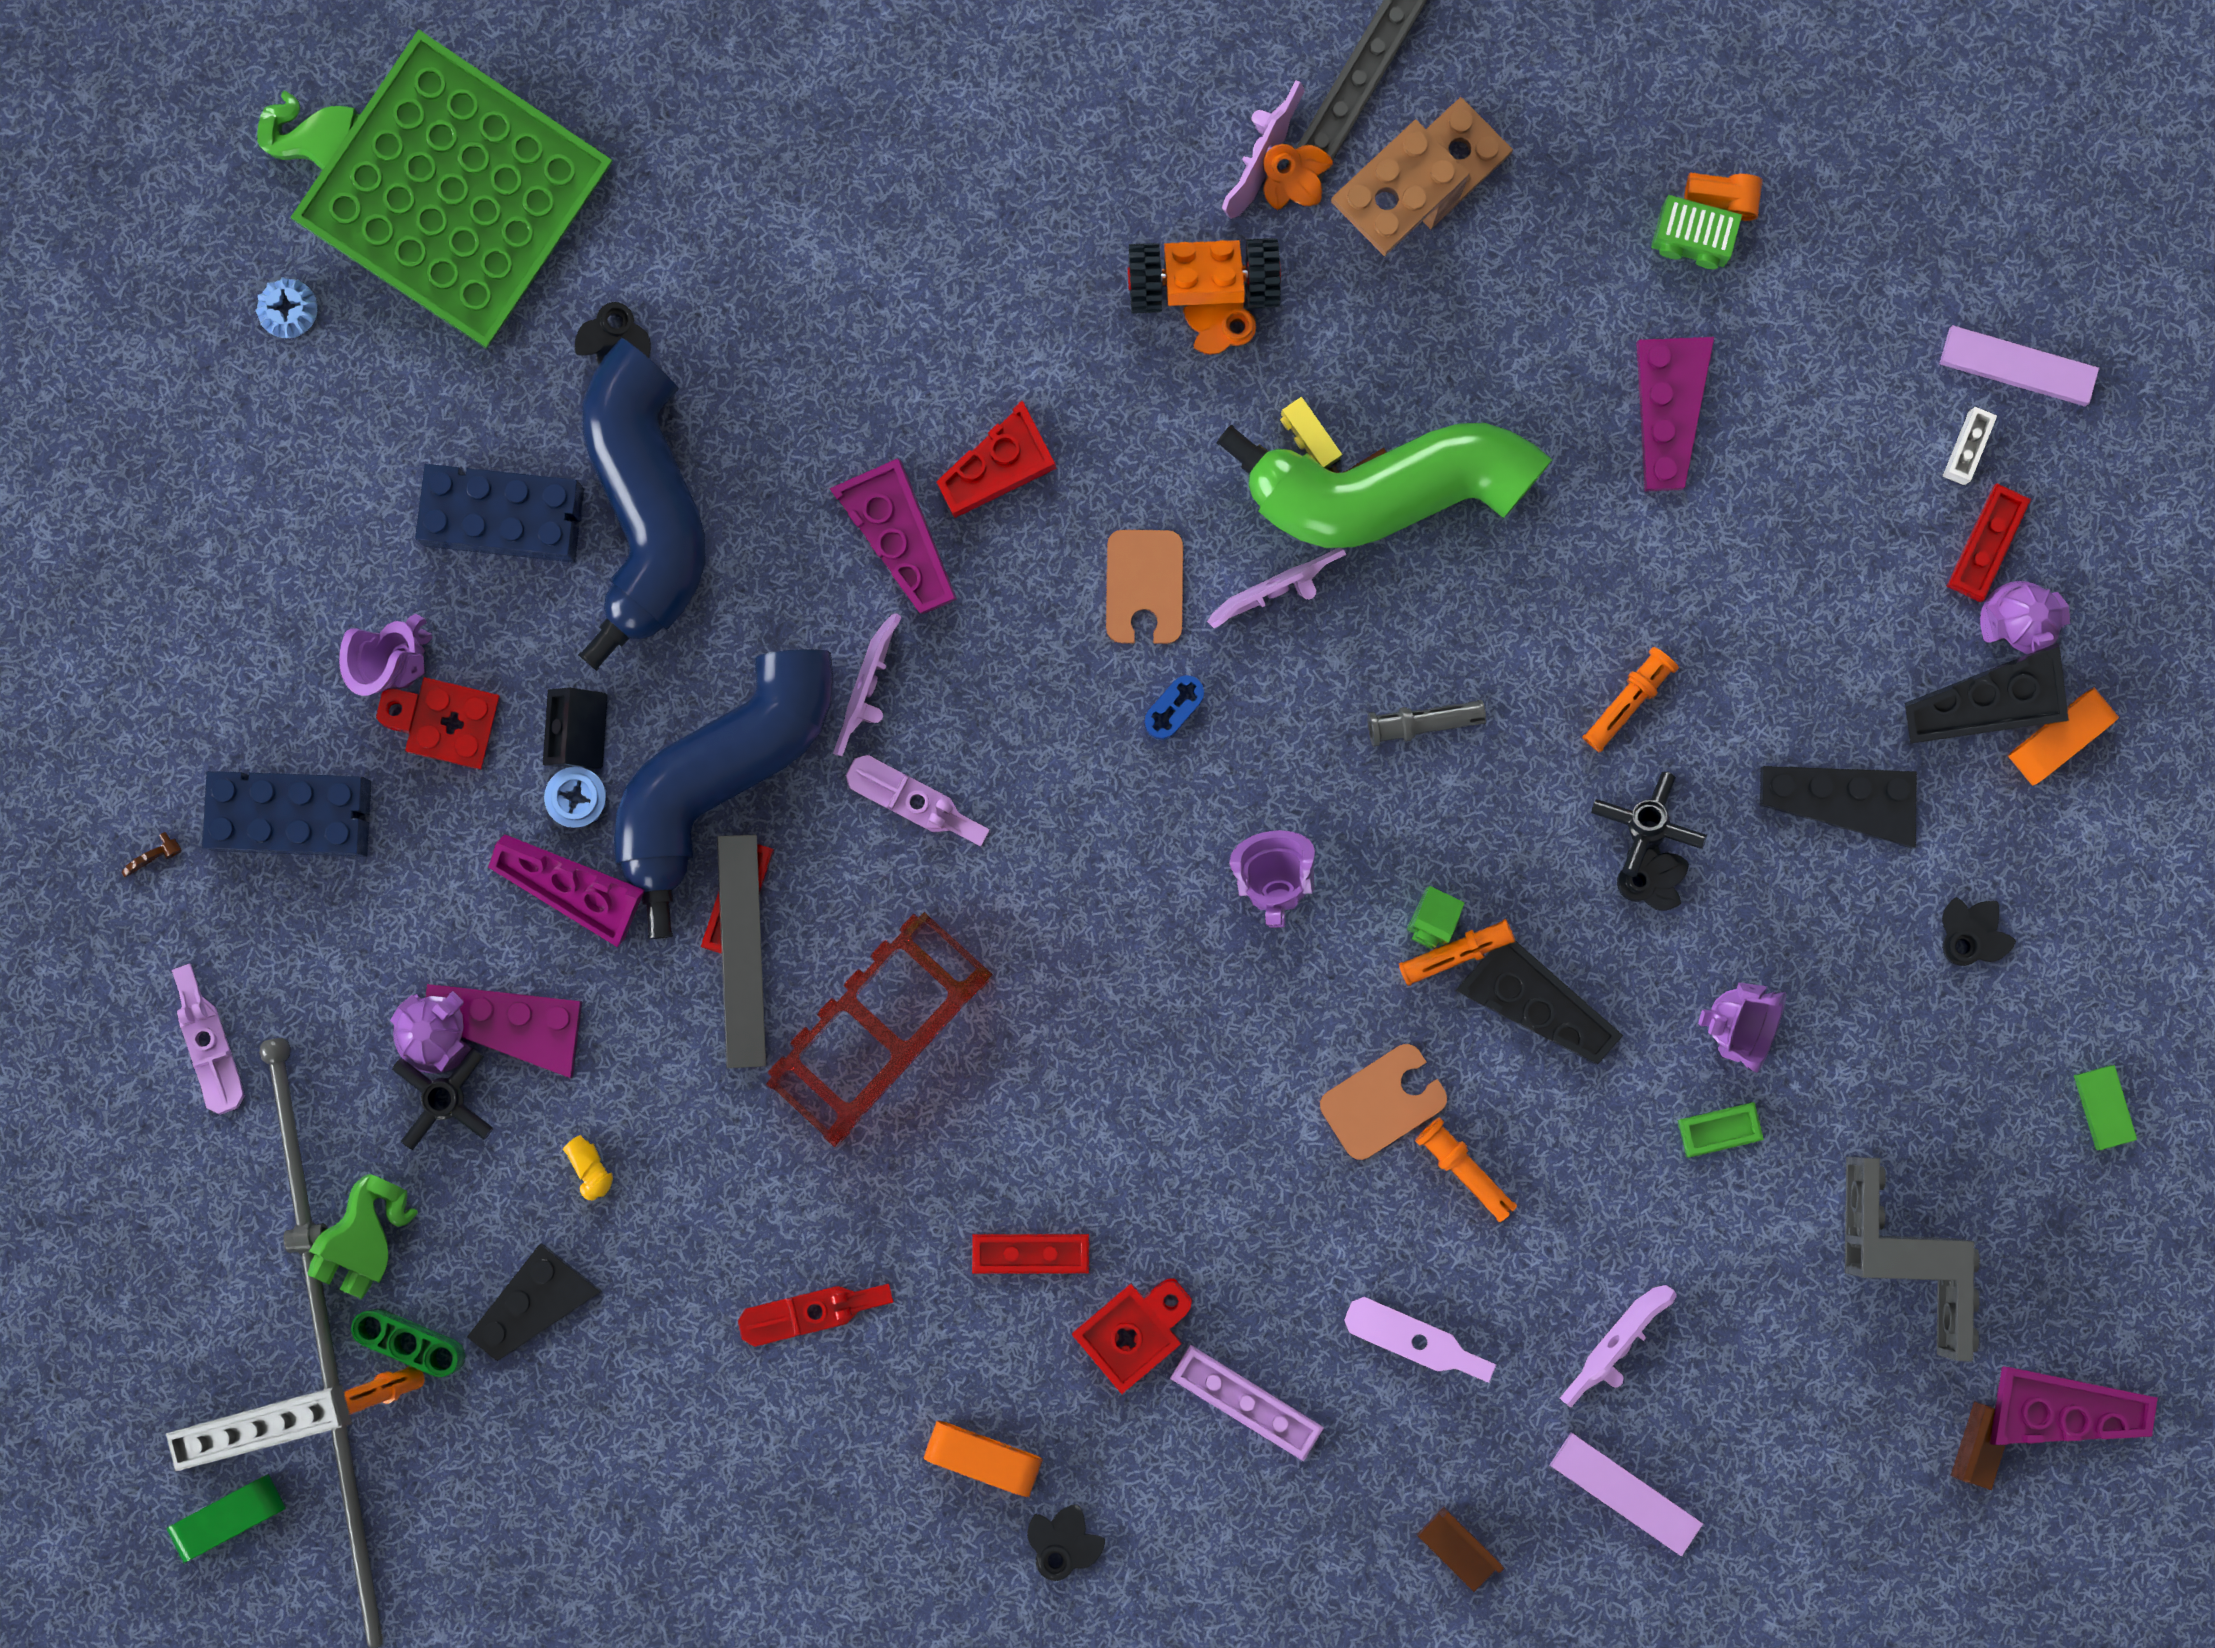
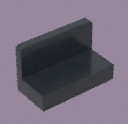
M571 687L548 689L542 765L551 767L578 766L592 769H601L603 767L608 698L606 693Z

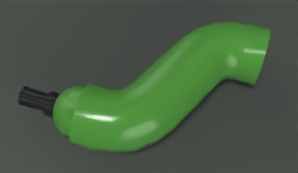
M1461 423L1430 431L1343 473H1335L1325 469L1307 453L1302 456L1293 450L1278 448L1268 451L1261 444L1256 446L1235 429L1232 424L1216 442V444L1222 446L1242 463L1241 468L1249 474L1248 485L1252 498L1260 506L1259 513L1276 527L1298 540L1324 548L1356 547L1380 540L1468 498L1481 500L1504 519L1552 462V459L1533 443L1510 430L1487 423Z

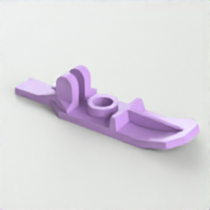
M1295 80L1286 100L1272 113L1257 110L1252 114L1254 125L1258 132L1264 135L1255 142L1252 158L1243 157L1242 160L1246 165L1239 183L1225 197L1222 209L1230 219L1240 216L1253 202L1267 174L1263 167L1264 157L1269 149L1275 145L1283 144L1286 138L1290 119L1305 92L1301 82Z
M1337 548L1310 562L1288 569L1229 598L1212 613L1207 622L1215 629L1233 616L1259 605L1264 607L1266 605L1263 597L1268 596L1269 599L1278 597L1289 590L1288 585L1291 583L1294 584L1297 593L1303 598H1314L1316 588L1312 579L1326 564L1346 555L1344 549Z
M892 614L870 641L847 706L844 724L833 752L834 755L843 756L850 734L862 721L878 723L882 720V711L879 708L868 705L864 701L866 697H870L876 687L877 676L874 675L875 670L886 668V665L883 663L893 631L901 619V616L898 614Z
M869 755L854 758L845 775L851 790L931 832L952 831L982 846L990 829L961 815L949 797ZM916 795L922 796L925 800V804L921 809H913L910 805L911 799Z
M191 964L173 969L172 973L182 1004L181 1009L177 1010L178 1021L202 1089L206 1108L219 1115L238 1109L245 1095L217 1009L202 997ZM203 1032L209 1033L211 1037L210 1043L207 1046H202L199 1043V1036Z
M1667 1285L1659 1286L1636 1299L1591 1352L1582 1372L1560 1399L1571 1408L1587 1389L1602 1380L1615 1388L1621 1386L1624 1380L1623 1375L1613 1365L1618 1359L1623 1358L1629 1352L1632 1342L1637 1337L1643 1341L1646 1339L1642 1333L1643 1329L1655 1315L1673 1304L1677 1296L1675 1291Z
M1366 1297L1351 1302L1344 1319L1349 1333L1435 1371L1458 1369L1489 1383L1496 1364L1464 1351L1452 1334ZM1418 1334L1424 1335L1427 1339V1346L1423 1350L1416 1349L1412 1343L1413 1338Z

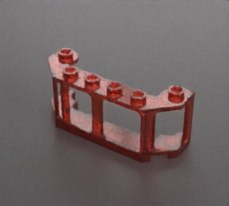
M925 912L919 917L914 913L899 929L901 934L891 944L885 940L876 948L870 956L874 961L864 973L858 969L845 982L843 986L847 989V992L838 1001L831 998L817 1013L821 1020L811 1031L804 1027L791 1041L790 1044L794 1049L786 1058L784 1056L781 1057L768 1071L771 1078L766 1085L780 1094L819 1130L834 1148L838 1147L851 1133V1129L862 1120L867 1111L965 1004H968L972 997L979 990H982L994 977L990 971ZM927 924L976 968L964 981L955 980L913 941ZM900 949L908 953L948 991L946 1000L916 1033L905 1041L896 1036L857 999V995ZM843 1011L848 1012L891 1053L890 1061L850 1103H846L800 1060V1057ZM791 1071L836 1111L837 1120L830 1129L825 1127L780 1085Z

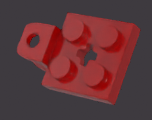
M423 677L419 695L398 689L384 690L381 694L376 719L388 729L409 734L405 748L407 753L482 770L500 695ZM393 705H402V711L399 715H390V708ZM451 713H457L458 720L464 722L463 728L455 729L454 734H448L447 727L442 725L443 718H449Z
M1175 1278L1162 1281L1144 1297L1131 1282L1073 1331L1072 1336L1117 1390L1123 1394L1181 1345L1182 1342L1170 1328L1188 1313L1191 1308L1192 1298ZM1175 1295L1178 1298V1304L1168 1306L1164 1302L1165 1296ZM1124 1328L1126 1331L1133 1329L1137 1333L1134 1337L1136 1343L1134 1347L1130 1348L1127 1344L1120 1347L1117 1344L1120 1338L1117 1332L1119 1329Z

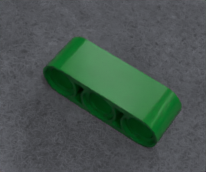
M377 1308L364 1311L357 1315L352 1322L351 1331L356 1342L432 1376L444 1377L460 1370L465 1362V1350L456 1340L384 1309ZM369 1317H375L381 1324V1332L376 1338L370 1336L366 1331L365 1325ZM405 1332L413 1334L417 1340V1346L413 1353L405 1351L401 1346V1338ZM441 1347L448 1349L452 1354L453 1361L449 1368H443L437 1362L436 1355Z
M267 1474L166 1529L184 1564L285 1510L286 1507L270 1475Z

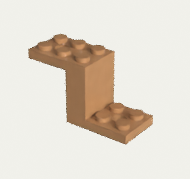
M1460 97L1427 129L1415 119L1332 197L1331 202L1385 257L1422 221L1432 229L1512 154L1513 149ZM1454 142H1463L1469 147L1470 155L1465 159H1455L1449 152V146ZM1381 192H1390L1396 197L1397 205L1390 210L1381 209L1376 204L1375 197Z

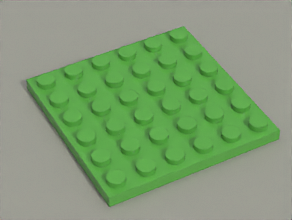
M418 29L300 202L291 219L488 349L611 166L612 160Z

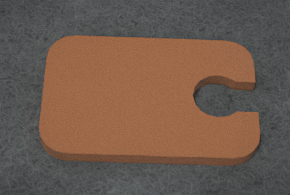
M1118 530L1112 533L1107 543L1106 630L1108 636L1117 643L1134 644L1135 631L1131 626V619L1136 612L1148 610L1154 613L1158 622L1157 628L1154 630L1153 644L1175 642L1182 632L1183 542L1181 537L1174 531Z
M1403 1044L1394 1048L1322 1096L1320 1110L1342 1146L1352 1158L1357 1160L1369 1158L1439 1113L1445 1107L1447 1095L1438 1079L1428 1084L1426 1089L1416 1096L1407 1094L1401 1086V1078L1407 1070L1418 1069L1427 1063L1415 1046Z

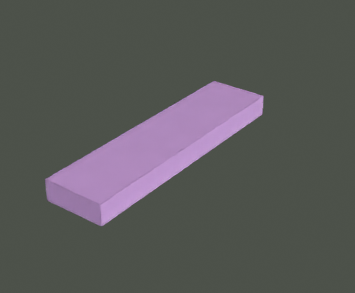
M1956 326L1949 328L1940 360V365L2082 406H2087L2090 403L2099 370L2095 366Z
M1191 1344L1170 1377L1171 1380L1302 1461L1306 1459L1324 1429L1317 1422Z
M1570 1433L1550 1463L1551 1467L1680 1556L1684 1554L1703 1525L1702 1522L1573 1433Z

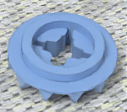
M282 277L279 281L267 283V288L262 294H258V304L255 311L260 324L270 334L279 338H294L304 334L313 325L317 316L318 306L314 293L307 285L298 279L293 280ZM284 294L291 304L298 305L295 308L289 309L287 320L281 311L274 310L277 306L283 304Z
M568 767L560 770L550 779L545 789L544 801L549 815L556 822L566 827L584 828L586 825L598 820L602 810L606 807V789L602 781L595 773L586 768ZM581 782V794L591 801L584 804L578 803L571 814V801L560 794L561 792L574 793L576 787H579Z

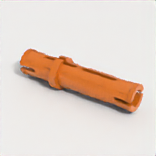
M1504 919L1477 932L1473 930L1465 932L1466 936L1399 963V968L1406 984L1411 986L1415 982L1473 958L1477 961L1484 958L1485 953L1516 942L1508 921Z
M411 1366L394 1373L386 1371L378 1374L371 1382L344 1391L349 1413L353 1414L381 1402L384 1404L397 1401L401 1394L419 1389L424 1385L425 1381L423 1371Z

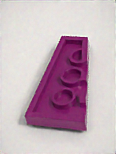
M1714 337L1643 339L1637 342L1645 491H1672L1685 488Z
M897 458L829 488L848 512L855 525L871 544L870 546L891 571L892 576L919 613H928L957 600L900 459Z
M506 834L496 843L488 868L616 947L625 939L645 891Z
M427 984L425 998L430 996L447 998L453 991L464 1001L459 1009L463 1016L464 1028L462 1038L563 1076L573 1078L582 1001Z
M2002 1366L1990 1444L2008 1445L2013 1443L2152 1437L2158 1398Z

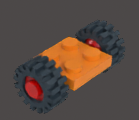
M1277 238L1246 239V266L1242 265L1240 240L1164 243L1165 269H1162V274L1159 243L1129 244L1128 290L1130 291L1131 314L1162 312V285L1167 286L1168 306L1244 303V282H1246L1249 308L1280 307L1281 267Z

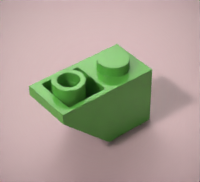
M1429 886L1425 889L1406 930L1414 933L1413 941L1427 948L1433 949L1437 945L1443 946L1449 943L1464 902Z

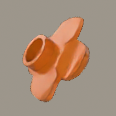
M1288 144L1273 146L1268 150L1263 160V167L1268 175L1263 192L1268 203L1276 210L1283 208L1289 199L1303 206L1319 204L1322 197V187L1317 176L1333 165L1331 157L1324 150L1314 145H1305L1297 149ZM1281 160H1289V164L1285 169H1277V165Z
M1244 303L1187 305L1183 308L1187 323L1191 328L1199 332L1194 342V349L1204 354H1219L1230 345H1244L1255 335V318L1248 310L1244 309ZM1236 321L1241 322L1244 325V330L1241 333H1234L1231 331L1230 325Z

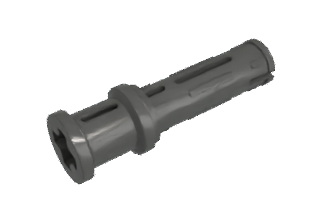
M1477 700L1416 711L1402 707L1399 709V712L1382 715L1370 712L1367 714L1369 736L1373 747L1379 746L1382 741L1403 738L1404 741H1411L1417 734L1486 724V711L1483 701Z

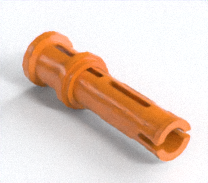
M1652 647L1649 650L1650 656L1637 672L1632 671L1628 675L1627 682L1629 684L1589 731L1582 736L1583 740L1596 751L1602 752L1603 748L1646 698L1649 700L1654 698L1658 694L1657 688L1670 673H1676L1679 669L1678 665L1660 649Z
M1440 1117L1437 1118L1418 1135L1415 1142L1419 1146L1424 1145L1439 1160L1438 1166L1442 1170H1451L1496 1217V1220L1502 1222L1510 1215L1508 1211L1513 1212L1517 1204L1512 1202L1468 1156L1467 1145L1463 1141L1458 1142L1443 1127L1444 1121Z

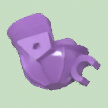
M2025 581L2006 583L1994 590L1983 605L1980 617L1983 639L1985 642L1990 643L2005 638L2013 648L2025 654L2033 653L2053 645L2058 639L2061 628H2064V625L2070 624L2069 605L2058 592L2051 593L2050 589H2044L2034 583Z
M414 614L407 619L406 623L394 621L386 625L380 633H373L358 628L347 630L344 634L339 654L340 671L346 686L352 692L361 696L379 693L384 689H400L411 686L415 679L425 674V650L421 645L428 643L433 638L431 633L424 629L419 630L422 625L427 623L426 619Z
M1283 830L1259 833L1242 841L1231 854L1229 863L1233 875L1237 878L1239 896H1249L1255 907L1260 910H1266L1265 920L1269 928L1285 927V911L1295 909L1296 905L1306 894H1311L1315 890V849L1312 842L1301 834Z
M1738 983L1737 989L1726 991L1717 998L1711 1010H1702L1698 1024L1709 1027L1708 1033L1719 1043L1718 1050L1722 1057L1737 1062L1742 1061L1747 1068L1749 1067L1752 1071L1758 1073L1766 1060L1779 1027L1787 994L1786 992L1766 994L1767 986Z
M452 991L447 998L430 996L421 999L415 994L401 1003L390 1019L394 1024V1042L400 1056L417 1070L425 1073H442L457 1067L471 1050V1047L466 1042L461 1041L464 1026L463 1016L459 1009L464 1001Z

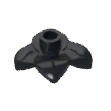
M610 302L601 307L596 319L581 325L575 338L574 349L576 355L580 356L595 354L596 361L600 365L606 354L621 338L630 342L648 358L650 356L651 341L647 332L634 323V316L626 305L619 302ZM610 316L618 317L621 321V327L612 328L608 323V318Z
M1659 845L1648 848L1637 874L1641 878L1643 886H1635L1632 877L1624 874L1621 870L1617 877L1619 892L1630 901H1645L1655 910L1667 911L1681 904L1680 896L1674 886L1680 883L1686 876L1689 863L1677 854H1660Z
M1958 897L1949 902L1942 915V924L1947 934L1943 940L1942 949L1948 961L1958 966H1967L1977 960L1995 962L2002 959L2013 949L2016 940L2008 934L1996 931L1999 922V903L1997 901L1979 902L1970 908ZM1958 940H1964L1967 943L1968 949L1966 953L1960 954L1957 952L1955 946Z
M1078 1504L1061 1509L1052 1521L1043 1515L1034 1514L1027 1530L1028 1542L1037 1552L1036 1566L1039 1573L1048 1580L1060 1581L1068 1577L1073 1569L1090 1567L1097 1561L1104 1549V1537L1085 1534V1518ZM1053 1553H1058L1062 1556L1063 1563L1059 1567H1052L1048 1563V1557Z

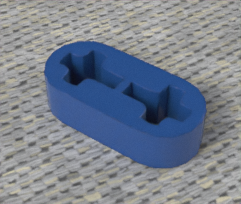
M1189 675L1178 677L1173 681L1145 715L1144 724L1148 734L1159 740L1168 739L1173 736L1200 706L1204 696L1202 683L1197 678ZM1192 684L1195 687L1193 694L1196 700L1192 702L1186 699L1178 708L1174 704L1180 696V691L1177 688L1180 685L1187 688ZM1171 708L1174 711L1168 721L1171 728L1168 731L1165 728H1161L1158 731L1154 730L1155 720L1152 716L1155 713L1162 716Z

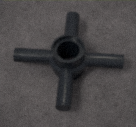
M1669 772L1661 773L1651 799L1639 802L1633 811L1598 799L1593 804L1592 814L1628 825L1629 832L1634 841L1622 869L1623 873L1628 876H1637L1647 849L1660 845L1665 837L1703 849L1707 834L1670 823V818L1664 806L1676 778ZM1644 821H1653L1657 825L1654 827H1645L1641 823Z
M471 1048L449 1078H437L434 1080H430L403 1058H400L395 1063L392 1071L422 1093L421 1104L424 1109L403 1137L401 1143L414 1150L437 1119L446 1120L452 1117L483 1140L489 1136L493 1127L463 1105L464 1093L461 1088L484 1058L483 1054ZM441 1088L447 1089L451 1095V1102L444 1110L439 1109L434 1101L436 1092Z

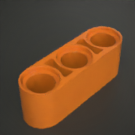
M2095 687L2067 706L2069 721L2045 724L2008 754L2010 760L2032 786L2049 776L2118 720L2119 716Z
M939 1420L935 1423L923 1457L926 1461L1024 1497H1030L1043 1461L1041 1457Z

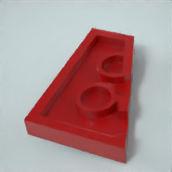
M1022 400L1013 408V413L1000 425L997 423L988 432V436L973 451L969 450L936 482L955 519L1057 468Z

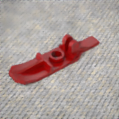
M889 1284L856 1292L835 1286L746 1308L737 1322L741 1339L756 1347L845 1325L859 1311L893 1303ZM813 1304H817L822 1308L823 1313L819 1319H813L808 1314V1309Z

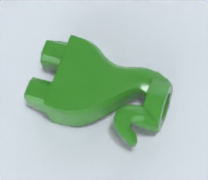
M283 91L281 97L286 103L269 105L261 113L257 131L259 146L276 159H308L323 170L360 114L352 107H326L312 114L288 134L282 135V126L293 121L300 112L298 100L292 94Z
M367 1174L360 1178L354 1184L349 1194L344 1217L339 1223L322 1232L312 1245L309 1252L315 1255L310 1263L307 1275L330 1285L340 1265L349 1270L340 1290L363 1299L373 1281L380 1283L389 1257L387 1239L375 1212L374 1201L377 1198L384 1199L386 1217L389 1222L395 1226H404L418 1214V1211L413 1208L408 1209L404 1213L407 1202V1190L372 1174Z

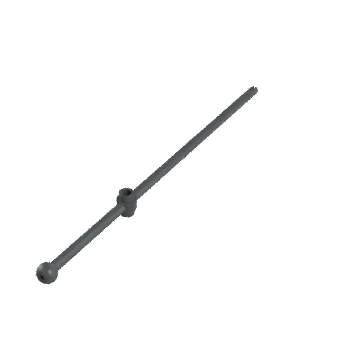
M276 1038L263 1041L260 1045L259 1054L261 1059L270 1066L296 1220L294 1229L284 1232L283 1240L288 1253L298 1252L302 1256L324 1389H328L340 1384L323 1283L307 1275L310 1263L315 1255L309 1251L317 1237L327 1230L328 1227L324 1223L316 1225L312 1222L285 1061L290 1056L291 1047L284 1038ZM347 1426L331 1430L366 1641L369 1648H378L382 1645L383 1638Z

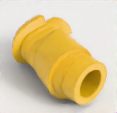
M578 1135L563 1148V1151L567 1154L580 1180L584 1181L580 1185L581 1195L585 1199L593 1201L598 1197H604L610 1190L613 1174L605 1171L603 1164L600 1163L601 1158L594 1144H590L588 1140L586 1141L581 1135Z

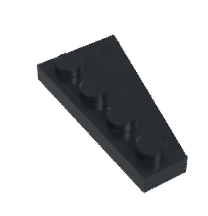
M2059 644L2050 645L1906 702L1905 710L1910 743L2069 721Z
M1761 767L1760 806L1816 820L1879 840L1897 843L1900 846L1911 849L1916 848L1917 771Z
M1517 941L1488 952L1454 990L1595 1065H1598L1623 1037L1616 1028Z

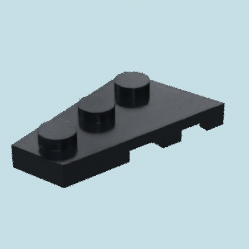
M541 1243L467 1338L496 1361H499L601 1293L602 1290Z

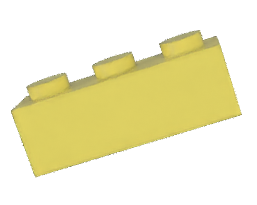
M1302 397L1282 409V418L1280 420L1287 430L1291 429L1296 435L1294 441L1301 450L1305 448L1308 454L1325 469L1341 459L1342 453Z

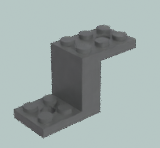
M1846 1157L1845 1273L1863 1278L1938 1280L1937 1355L1956 1361L1973 1362V1352H1977L1979 1347L1978 1330L1973 1328L1974 1312H1977L1979 1309V1292L1974 1288V1272H1978L1980 1266L1979 1251L1974 1249V1241L1957 1238L1879 1235V1229L1883 1230L1885 1226V1210L1883 1206H1879L1880 1190H1884L1886 1182L1885 1168L1880 1166V1158Z

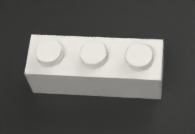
M1977 407L1968 412L1943 477L1962 485H1966L1972 480L1997 418L1996 415Z

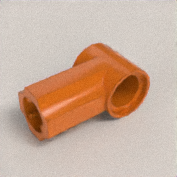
M1690 173L1687 178L1684 199L1742 214V221L1756 220L1759 213L1762 179L1751 174H1734L1728 178Z

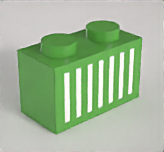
M1668 195L1661 208L1651 248L1660 250L1659 254L1666 258L1681 259L1684 256L1695 259L1696 264L1703 268L1717 269L1718 266L1724 267L1731 258L1742 214Z

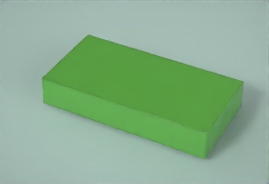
M2115 1065L2074 1075L2096 1150H2103L2137 1140Z
M1754 1102L1677 1120L1687 1158L1764 1140Z

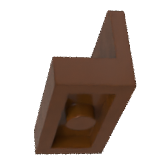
M1974 1401L1951 1476L1961 1481L1992 1490L2006 1445L1990 1444L1995 1408Z
M1444 1506L1417 1533V1536L1473 1592L1495 1570L1500 1574L1505 1569Z

